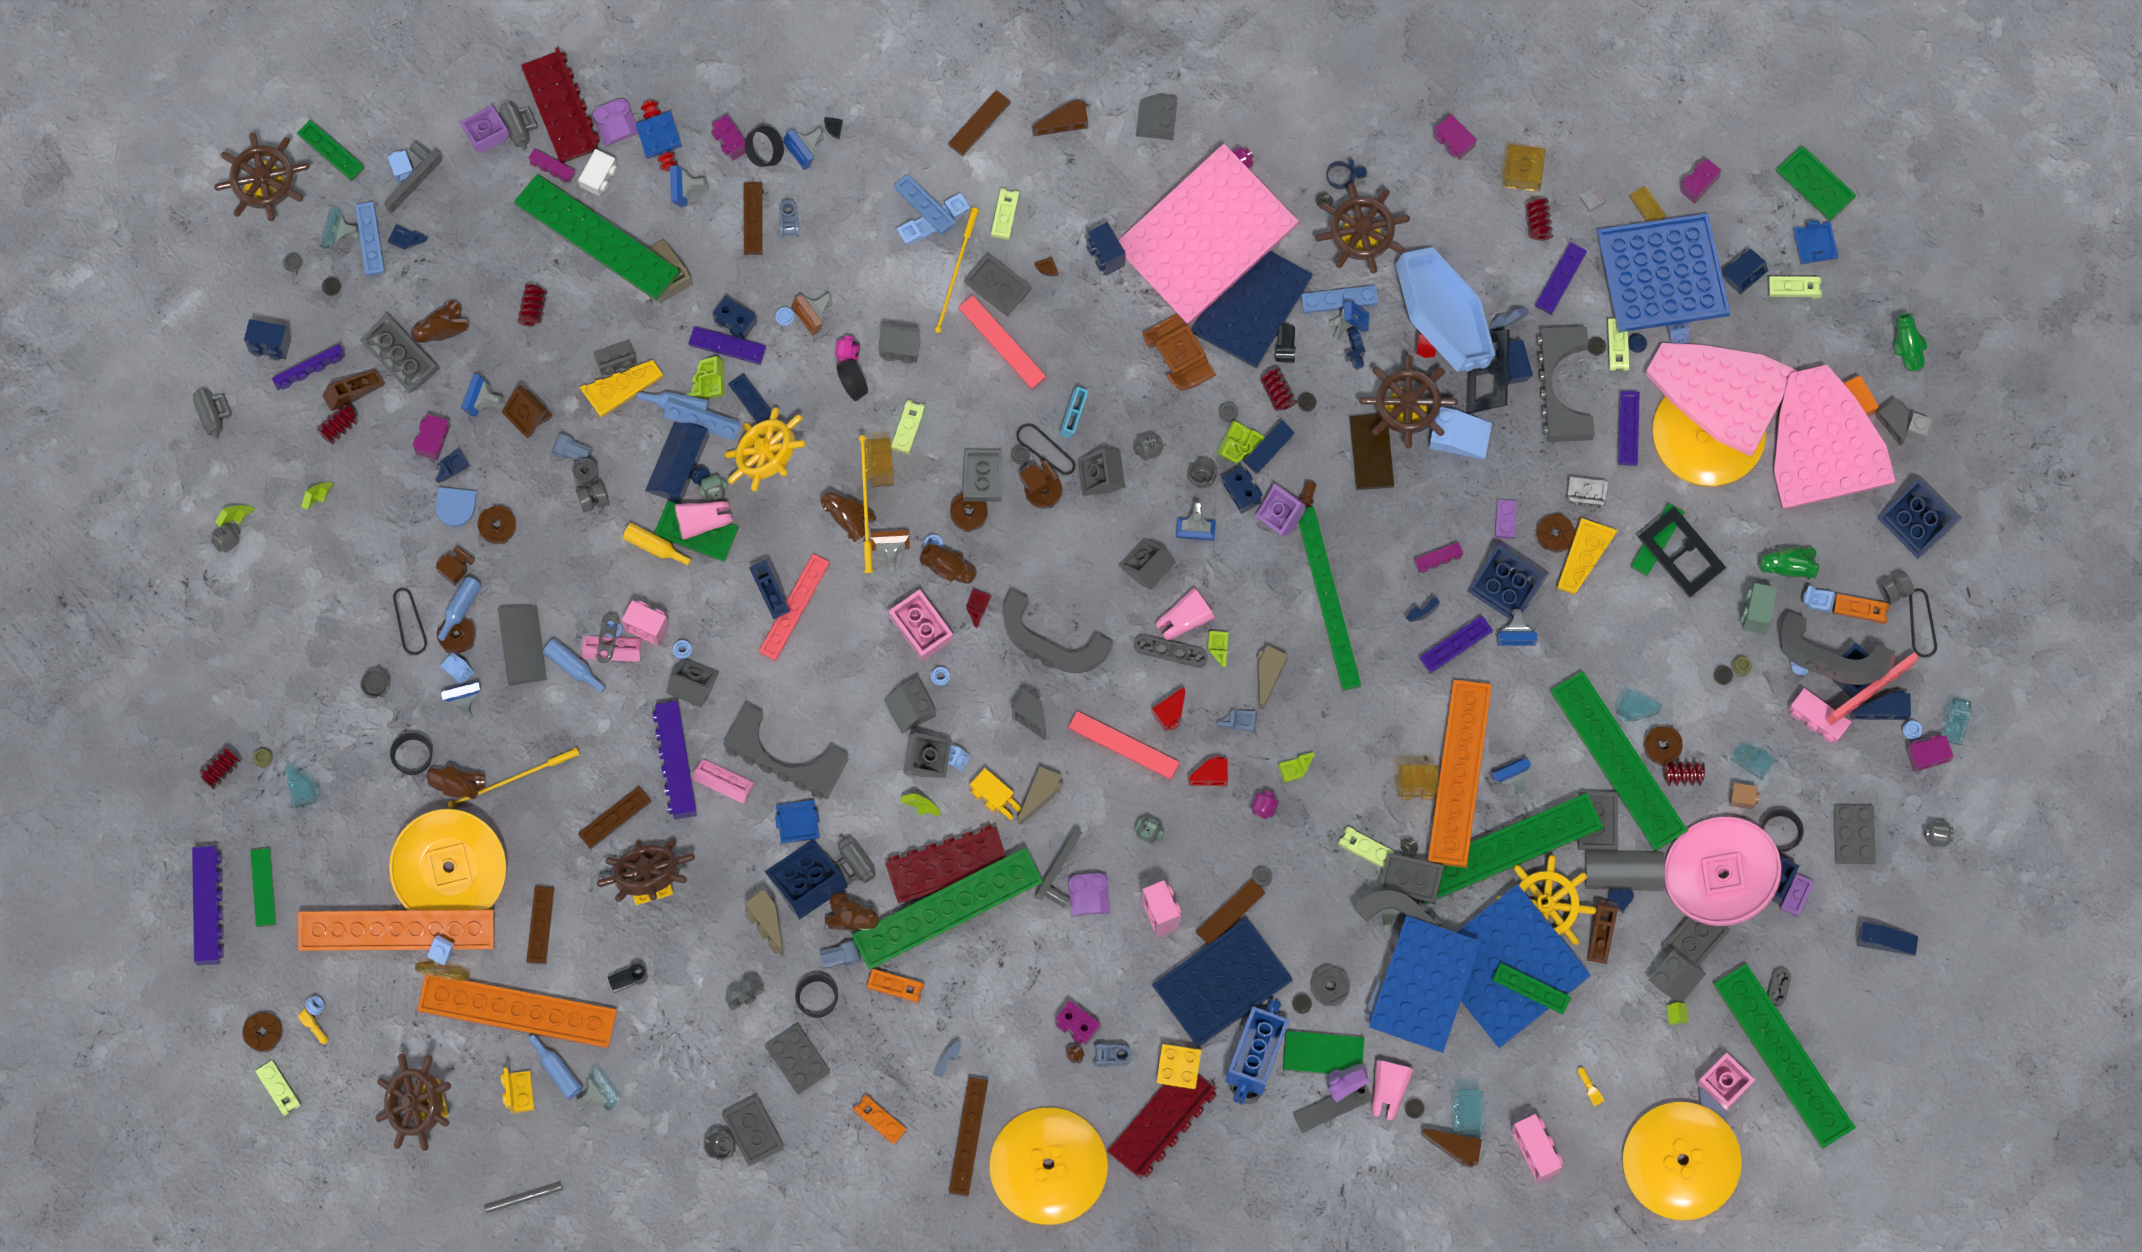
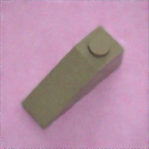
M1268 645L1265 651L1261 649L1257 657L1259 661V708L1262 710L1288 659V654Z
M1043 767L1039 768L1018 817V824L1022 825L1052 800L1056 792L1060 793L1064 783L1061 781L1062 776Z

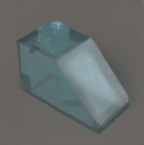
M1627 689L1616 714L1624 721L1628 722L1630 720L1635 722L1659 714L1662 705Z
M1952 697L1944 736H1947L1949 743L1962 745L1971 715V701Z
M1740 743L1730 760L1760 780L1764 779L1776 760L1761 749Z
M284 767L294 808L317 803L316 797L319 796L317 785H314L311 779L291 767Z

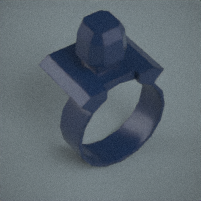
M1352 158L1349 160V165L1344 162H1336L1327 170V181L1335 189H1343L1348 187L1350 183L1354 184L1355 177L1357 179L1366 177V168L1362 166L1354 168V160ZM1335 166H1344L1351 172L1352 177L1348 183L1336 185L1328 177L1330 169Z
M1356 328L1348 331L1353 351L1346 352L1347 357H1345V361L1352 360L1353 367L1358 370L1364 367L1363 356L1366 351L1361 335Z

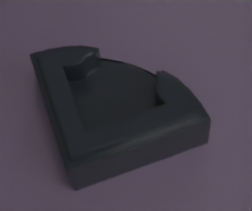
M824 117L827 132L832 137L840 139L843 120Z

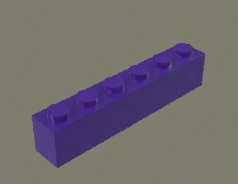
M678 701L655 704L656 711H652L654 723L658 722L659 729H656L655 732L657 741L661 740L662 747L658 748L660 759H664L665 766H661L663 778L667 777L668 782L664 787L666 796H670L671 803H667L669 815L673 814L674 820L697 816Z
M216 846L192 847L194 962L197 966L221 964L220 958L224 957L223 946L220 947V939H223V928H220V920H223L222 908L220 909L219 901L223 900L222 890H219V882H222V871H219V863H222V854Z

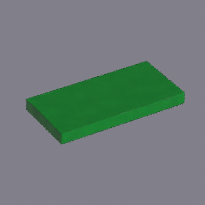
M1803 145L1776 169V172L1828 221L1834 219L1857 196Z
M667 501L654 534L673 544L725 563L739 527L729 523L726 526L715 528L683 540L675 510L676 503Z
M1286 1031L1283 1070L1329 1074L1335 1069H1338V1071L1345 1070L1352 1066L1363 1064L1365 1038Z

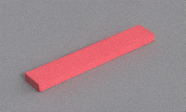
M973 295L958 307L963 315L1031 390L1046 379L1044 373Z
M812 554L787 599L791 612L776 619L759 650L760 654L777 661L828 569L829 561Z
M1915 652L1892 668L1883 678L1870 684L1831 713L1826 720L1831 726L1911 668L1919 658Z
M1078 711L1068 727L1069 730L1169 780H1172L1180 765V762Z

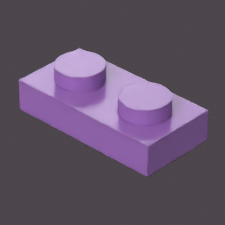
M1497 500L1495 538H1515L1517 501Z
M1796 874L1780 910L1799 917L1814 881Z

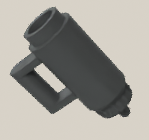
M513 102L505 103L500 106L499 114L509 131V137L516 147H522L523 150H526V145L530 142L528 131L538 128L530 107L518 109ZM521 114H525L529 123L528 126H525Z
M207 389L196 391L193 394V402L203 429L209 436L213 435L215 439H218V434L222 431L220 419L232 416L224 394L211 396ZM215 401H219L223 413L218 414L214 404Z
M839 836L840 844L838 849L843 859L835 867L841 873L847 886L856 879L862 880L863 883L872 880L876 876L875 868L858 844L852 838L845 839L843 836ZM846 862L855 874L853 877H850L842 866Z

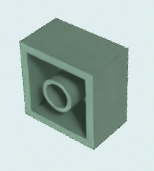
M1754 583L1753 588H1749L1744 605L1747 606L1744 608L1740 622L1744 623L1743 630L1766 634L1771 621L1777 592L1776 587Z

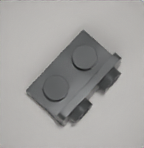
M630 341L594 352L601 375H610L618 369H628L637 363Z

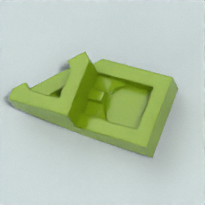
M324 482L306 490L301 507L308 510L317 500L324 503L327 493L333 488L334 483Z
M247 505L224 508L215 523L219 527L233 521L240 525L245 516L252 514L255 509Z
M1209 631L1208 651L1222 667L1226 668L1228 632Z
M1314 752L1301 755L1294 760L1279 763L1278 769L1283 782L1288 783L1303 778L1315 755Z
M915 793L901 796V804L918 808L917 815L930 814L940 816L939 808L925 797Z

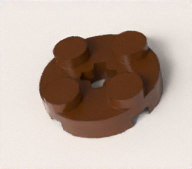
M1050 477L1047 478V490L1049 491L1044 494L1040 493L1033 498L1024 487L1026 500L1037 508H1053L1062 496L1063 489L1060 480L1053 483Z
M960 494L951 504V520L956 527L965 532L977 530L985 524L988 518L987 504L985 501H963V494ZM965 509H974V511L972 512L973 515L966 516Z
M492 506V508L484 510L478 518L479 533L485 541L491 544L507 543L516 531L515 518L506 507ZM500 521V525L502 526L498 529H494L492 523Z
M1552 514L1540 521L1537 527L1536 538L1543 549L1559 553L1570 547L1574 540L1575 529L1572 522L1563 514ZM1553 529L1560 531L1559 537L1551 536Z
M463 618L461 623L454 625L444 641L440 640L438 635L445 624V620L440 628L438 627L437 629L439 645L446 653H462L474 646L476 639L475 628L472 622ZM455 631L461 634L458 638L451 637V635H454Z
M1658 726L1649 731L1643 747L1647 757L1652 762L1664 766L1665 762L1671 764V762H1675L1680 757L1683 741L1681 735L1674 728ZM1666 741L1668 749H1660L1659 742L1664 743Z
M261 1012L245 1020L242 1034L245 1043L251 1049L257 1052H269L281 1041L283 1029L274 1015ZM260 1028L268 1030V1033H265V1037L257 1034Z

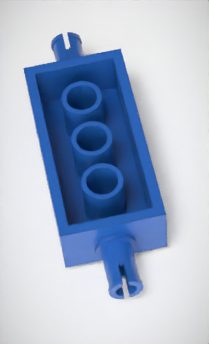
M1270 1000L1266 1011L1256 1007L1251 1009L1225 1080L1226 1083L1237 1086L1233 1097L1235 1103L1241 1097L1239 1104L1243 1105L1249 1091L1261 1096L1264 1092L1289 1023V1019L1277 1015L1281 1007L1279 1001L1273 1007L1275 1000Z

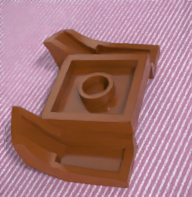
M1178 314L1143 332L1146 345H1148L1149 349L1156 346L1171 370L1172 374H1168L1166 377L1180 391L1194 388L1216 376L1204 350L1189 326L1184 323Z

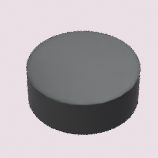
M1232 402L1222 404L1219 409L1220 418L1225 422L1234 421L1238 416V407Z
M1259 867L1253 873V881L1259 887H1267L1272 881V873L1266 867Z

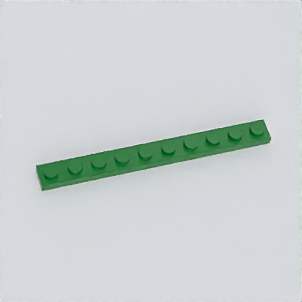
M1314 506L1305 508L1298 525L1342 691L1361 687V682Z

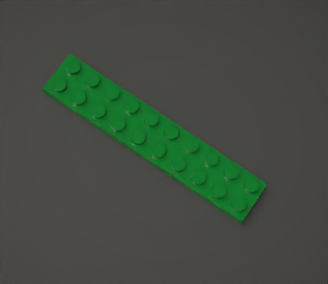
M538 174L514 201V204L655 301L661 297L680 274L677 268Z
M1582 671L1551 689V695L1615 792L1618 793V797L1653 850L1656 852L1688 832V829L1585 673Z
M1588 793L1471 842L1467 868L1444 865L1445 869L1437 900L1602 830L1603 825Z
M1024 848L879 921L878 926L875 928L861 930L851 936L868 970L1043 883L1027 849Z
M1748 964L1743 965L1714 983L1713 986L1821 1149L1826 1148L1855 1130L1856 1127Z

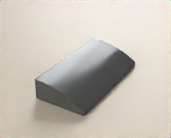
M385 314L360 339L365 347L409 393L420 387L440 369L388 314Z
M537 606L499 608L498 615L509 686L547 680Z
M1586 850V889L1622 890L1628 888L1637 891H1664V853Z

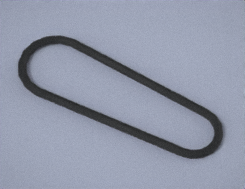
M1027 423L1019 427L1016 433L1017 441L1022 446L1027 447L1029 451H1031L1033 454L1038 456L1043 461L1046 460L1040 454H1038L1029 446L1024 444L1019 438V432L1022 428L1027 426L1033 427L1042 436H1044L1053 446H1055L1065 457H1067L1073 464V468L1069 472H1063L1058 467L1049 462L1051 467H1053L1055 470H1057L1063 475H1069L1074 472L1076 467L1074 460L1069 455H1067L1058 445H1056L1046 434H1044L1037 426Z
M399 588L393 594V601L402 645L408 654L418 655L426 649L427 638L411 592L406 588ZM399 591H406L409 594L424 639V646L418 652L409 651L405 645L396 601V594Z
M1917 588L1914 589V593L1920 591L1924 593L1926 597L1929 619L1934 640V650L1933 652L1927 655H1923L1916 650L1912 603L1913 594L1909 596L1912 647L1914 652L1918 656L1927 658L1935 654L1937 650V641L1928 594L1925 590Z

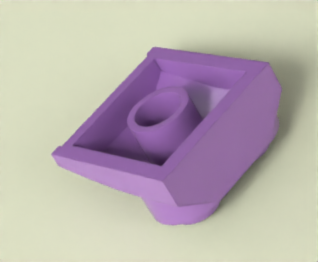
M626 99L612 101L596 108L591 113L605 147L638 134L635 125L636 121Z
M492 105L459 122L472 143L474 150L479 153L486 152L505 142L509 135L507 127Z
M1273 484V488L1254 516L1280 535L1286 536L1294 530L1304 514L1305 504L1302 500L1297 499L1277 484Z
M1083 874L1068 878L1072 917L1103 913L1110 914L1107 874Z
M1362 1063L1345 1070L1338 1071V1069H1335L1328 1074L1327 1087L1336 1103L1370 1082L1367 1074L1368 1069Z

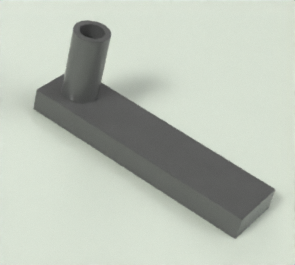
M417 141L411 144L409 150L423 162L384 202L386 209L390 213H393L441 163L442 158L438 151L434 149L430 153Z
M1077 828L1072 832L1034 896L1037 899L1042 900L1045 896L1063 908L1067 905L1070 898L1051 887V884L1082 834Z
M1365 1084L1337 1103L1333 1097H1330L1295 1113L1293 1116L1301 1133H1304L1372 1102L1373 1098Z

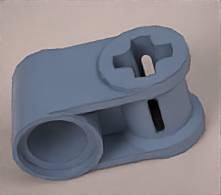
M785 200L780 204L779 208L781 238H784L786 235H796L799 237L796 204L791 200ZM786 208L793 209V212L790 214H786L783 211Z
M1107 1044L1094 1046L1096 1050L1094 1066H1127L1131 1062V1051L1127 1046ZM1120 1052H1126L1128 1057L1125 1060H1120L1117 1058V1055Z

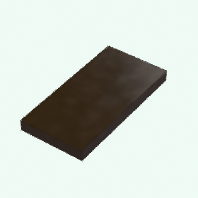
M1378 414L1350 416L1356 490L1394 488L1389 427L1387 426L1378 435H1374L1372 430L1382 421Z

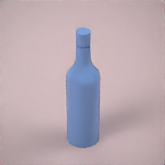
M642 392L637 394L638 400L655 403L662 410H665L669 398L707 411L709 408L708 399L672 392H663L658 395Z
M470 577L464 578L445 611V624L438 635L440 640L444 641L451 628L462 622L476 598L481 585L475 579Z
M552 639L546 645L543 654L575 680L589 683L600 693L606 689L602 683L592 676L589 666L559 641Z
M535 1035L530 1036L528 1040L539 1053L542 1068L566 1099L570 1100L578 1095L583 1087L555 1052L547 1050Z

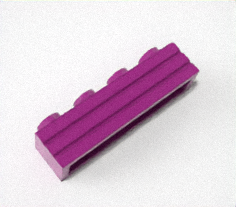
M536 149L532 151L528 158L532 166L540 167V170L549 172L551 176L560 178L564 183H570L575 176L574 169Z
M1457 542L1418 557L1414 560L1418 572L1424 573L1432 567L1434 569L1439 567L1440 564L1450 563V560L1462 558L1463 550L1460 543Z

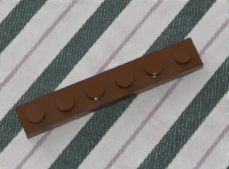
M971 1077L968 1079L949 1194L969 1197L988 1080Z

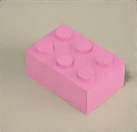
M918 590L888 611L889 618L922 662L954 641L953 633L921 590Z
M1164 880L1142 889V904L1157 937L1179 929V922H1181L1180 913L1182 912L1178 902L1174 903L1172 888L1170 884L1166 885Z
M1534 1114L1515 1123L1511 1132L1537 1184L1558 1175L1562 1169L1563 1161L1559 1153L1555 1154L1552 1148L1554 1146L1550 1135L1546 1136L1543 1130L1545 1129L1543 1120Z

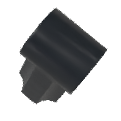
M1291 325L1279 326L1276 362H1295V327Z
M633 964L630 968L607 978L613 993H617L636 984L641 985L645 983L648 979V973L641 964ZM635 971H643L642 976L640 978H634L633 975Z

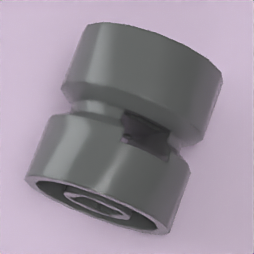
M583 458L574 463L572 473L575 483L579 488H590L591 484L599 481L598 471L592 460Z
M601 481L591 484L590 488L582 487L576 489L583 513L594 510V506L600 508L609 505ZM591 495H596L597 497L592 499Z
M1905 571L1893 575V579L1887 578L1879 582L1880 592L1889 605L1899 601L1900 596L1905 598L1914 593L1912 581Z

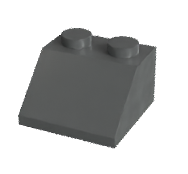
M1159 95L1140 100L1136 136L1173 140L1178 97Z
M882 324L879 348L880 357L886 361H894L895 359L901 360L906 364L917 363L921 343L920 329Z
M1103 448L1078 459L1082 495L1112 493L1125 487L1121 452L1119 450Z
M1143 538L1119 564V567L1140 585L1151 590L1171 570L1176 562L1163 546Z
M683 659L671 674L666 693L676 699L687 701L691 705L702 707L710 695L719 671L690 659Z
M918 678L900 686L884 699L901 734L936 717L935 709Z
M1025 690L1012 707V718L1042 739H1045L1046 724L1040 696L1033 691L1029 693Z
M920 733L911 734L909 736L903 773L919 777L946 778L952 740Z
M1674 949L1648 980L1664 994L1682 1003L1706 973L1679 950Z

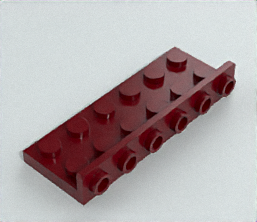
M557 47L554 53L522 64L521 68L558 160L563 164L592 153L595 149L599 150L597 143H600L597 132H592L591 127H593L590 116L586 117L584 111L587 108L584 100H579L578 95L580 91L578 85H573L571 80L574 78L571 68H566L565 63L567 59L564 51L560 53Z
M989 825L980 828L981 832L973 834V831L962 834V838L955 840L954 837L943 840L944 844L936 846V843L925 846L924 851L918 852L915 849L906 852L907 856L899 858V855L888 858L889 862L885 863L898 904L940 891L1006 858L997 828H992Z
M1200 1075L1197 1076L1195 1089L1164 1084L1110 1147L1107 1153L1140 1180L1143 1177L1147 1178L1154 1170L1152 1166L1156 1161L1160 1163L1166 1156L1165 1151L1168 1147L1173 1148L1179 1141V1138H1177L1181 1132L1186 1133L1191 1127L1190 1121L1194 1117L1198 1118L1203 1113L1204 1109L1202 1107L1207 1102L1210 1104L1215 1099L1217 1087L1210 1085Z

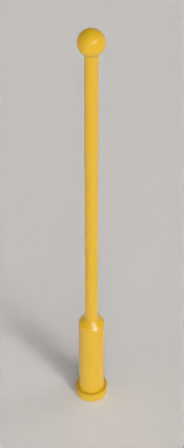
M974 207L970 208V215L963 234L964 241L938 326L934 329L936 333H941L942 331L941 325L968 239L971 237L977 214L980 211Z
M860 435L865 522L864 573H874L868 525L865 463L866 436Z
M575 747L573 750L549 759L547 763L478 791V795L547 766L552 767L576 756L578 757L580 756L578 749ZM463 797L456 801H449L448 806L454 808L457 804L470 798Z

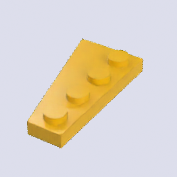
M651 360L632 367L628 371L618 372L611 377L603 380L599 379L594 381L595 383L587 386L583 385L579 388L599 417L603 418L636 396L638 392H642L664 376L654 361Z
M1581 518L1557 589L1576 595L1618 530Z

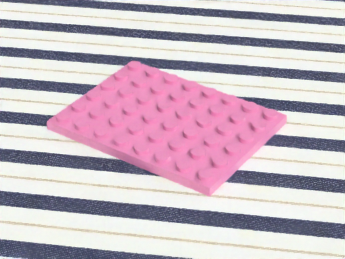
M1223 144L1118 241L1126 253V260L1175 312L1190 325L1299 224V221L1237 156Z

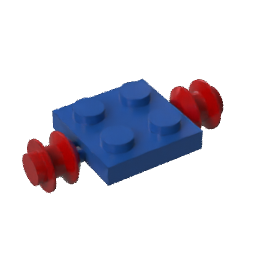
M648 100L641 107V110L646 112L643 114V117L647 120L635 123L646 158L649 159L660 155L657 159L658 162L662 163L660 169L669 172L671 166L678 164L677 161H673L675 154L669 151L681 148L682 144L671 111L660 115L661 110L656 109L659 105L658 102Z

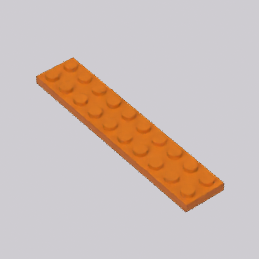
M1453 680L1428 862L1467 868L1492 684Z
M494 909L298 911V951L430 950L432 942L437 935L454 944L453 949H494Z
M429 973L425 974L417 1008L419 1013L607 1049L610 1046L617 1015V1009Z

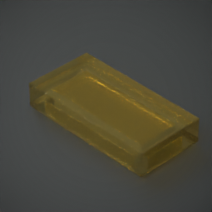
M1646 186L1630 194L1629 198L1646 222L1666 218V214Z

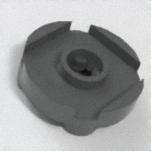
M1327 966L1315 973L1311 982V992L1314 998L1323 1006L1339 1005L1349 994L1350 980L1343 970ZM1330 981L1331 984H1336L1333 991L1325 988L1327 987V982Z
M758 980L740 986L741 989L736 992L734 990L725 998L731 1011L739 1008L743 1003L746 1005L751 1004L756 1000L755 996L764 992Z

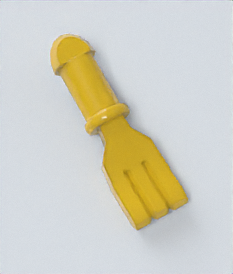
M304 1008L298 1015L299 1020L304 1026L311 1028L310 1031L315 1034L321 1044H327L328 1037L324 1035L319 1025L315 1023V1019L310 1012Z
M1579 1067L1577 1073L1583 1081L1584 1087L1588 1088V1096L1594 1107L1605 1102L1599 1090L1593 1087V1082L1590 1080L1586 1069Z

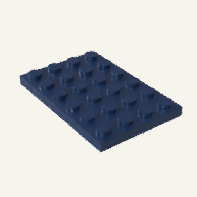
M1269 251L1200 315L1191 331L1199 338L1257 369L1278 335L1279 326L1284 325L1301 294L1312 279L1313 274Z
M1246 918L1153 983L1152 987L1196 1047L1199 1048L1248 1014L1252 1007L1259 1006L1293 982V979Z

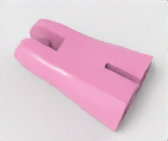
M728 502L675 504L682 539L685 540L731 523V514H717L729 510Z
M1193 588L1174 607L1160 617L1155 625L1160 630L1172 623L1173 627L1162 635L1166 640H1172L1215 619L1197 589Z
M1376 1061L1372 1102L1373 1116L1379 1117L1382 1111V1103L1390 1104L1387 1111V1120H1393L1396 1117L1414 1069L1385 1061Z

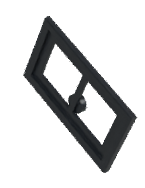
M1506 329L1490 333L1492 343L1499 342L1498 365L1491 363L1486 370L1476 372L1475 368L1468 371L1466 414L1507 406L1510 330ZM1498 372L1497 397L1475 401L1476 376L1487 373L1495 375Z
M1675 506L1638 536L1640 541L1689 598L1727 568ZM1674 521L1689 540L1684 543V548L1670 559L1653 537ZM1696 547L1711 567L1690 583L1673 562L1686 551L1691 552Z

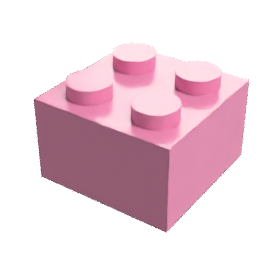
M631 601L622 618V624L626 632L658 647L669 629L665 613L659 609L652 610L641 601Z
M1726 1053L1699 1080L1697 1085L1703 1088L1727 1111L1753 1085L1755 1079Z

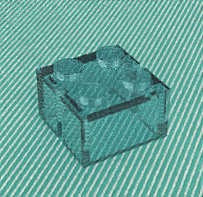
M1459 1091L1458 1096H1455L1453 1101V1110L1457 1112L1454 1120V1131H1457V1135L1481 1137L1484 1131L1483 1091Z

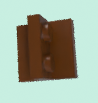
M521 385L515 388L502 411L526 438L533 435L537 426L549 421L552 417V414L528 389L525 390Z

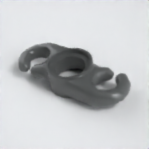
M607 616L602 622L597 652L606 651L608 656L601 658L599 654H596L595 657L600 663H608L613 657L618 627L608 628L607 622L613 621L618 625L619 620L615 616ZM605 634H610L613 637V642L609 645H605L602 642V637Z

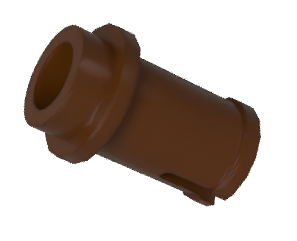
M1311 481L1305 482L1302 496L1299 497L1306 507H1310L1314 503L1313 495L1317 485Z

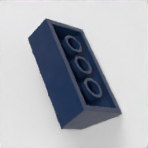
M673 423L645 491L681 504L690 484L692 471L697 467L708 441V430L691 423Z

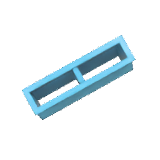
M1080 387L1074 389L1060 430V436L1072 438L1088 390ZM1077 396H1079L1081 400L1076 410L1073 407ZM1070 416H1073L1075 418L1070 430L1067 429Z

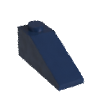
M768 558L749 567L773 620L791 612L771 559Z
M1896 690L1853 710L1850 719L1909 720L1911 716V694L1905 693L1904 690Z
M1863 922L1859 929L1857 946L1916 956L1918 936L1883 925Z

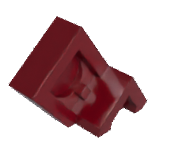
M973 589L966 609L974 627L978 628L992 596Z

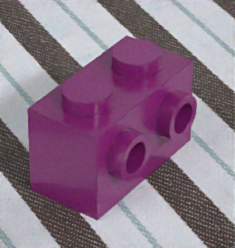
M728 114L711 123L713 129L711 134L716 141L719 140L721 143L720 147L726 156L728 155L733 161L746 153L745 140Z
M1452 114L1437 125L1434 130L1435 140L1439 144H1444L1448 148L1449 154L1452 157L1456 156L1459 160L1476 146L1477 139Z
M1708 158L1703 163L1700 161L1694 168L1695 172L1691 176L1688 174L1682 181L1681 193L1694 204L1719 179L1722 171Z
M426 414L425 420L422 419L419 425V430H421L419 436H416L413 441V447L417 455L438 461L450 429L448 420Z
M1934 735L1924 742L1922 740L1914 741L1907 749L1914 772L1951 762L1954 757L1946 735L1942 737Z
M1070 1000L1055 1018L1056 1027L1063 1033L1066 1031L1072 1035L1071 1038L1079 1045L1083 1043L1087 1046L1100 1029L1098 1021Z

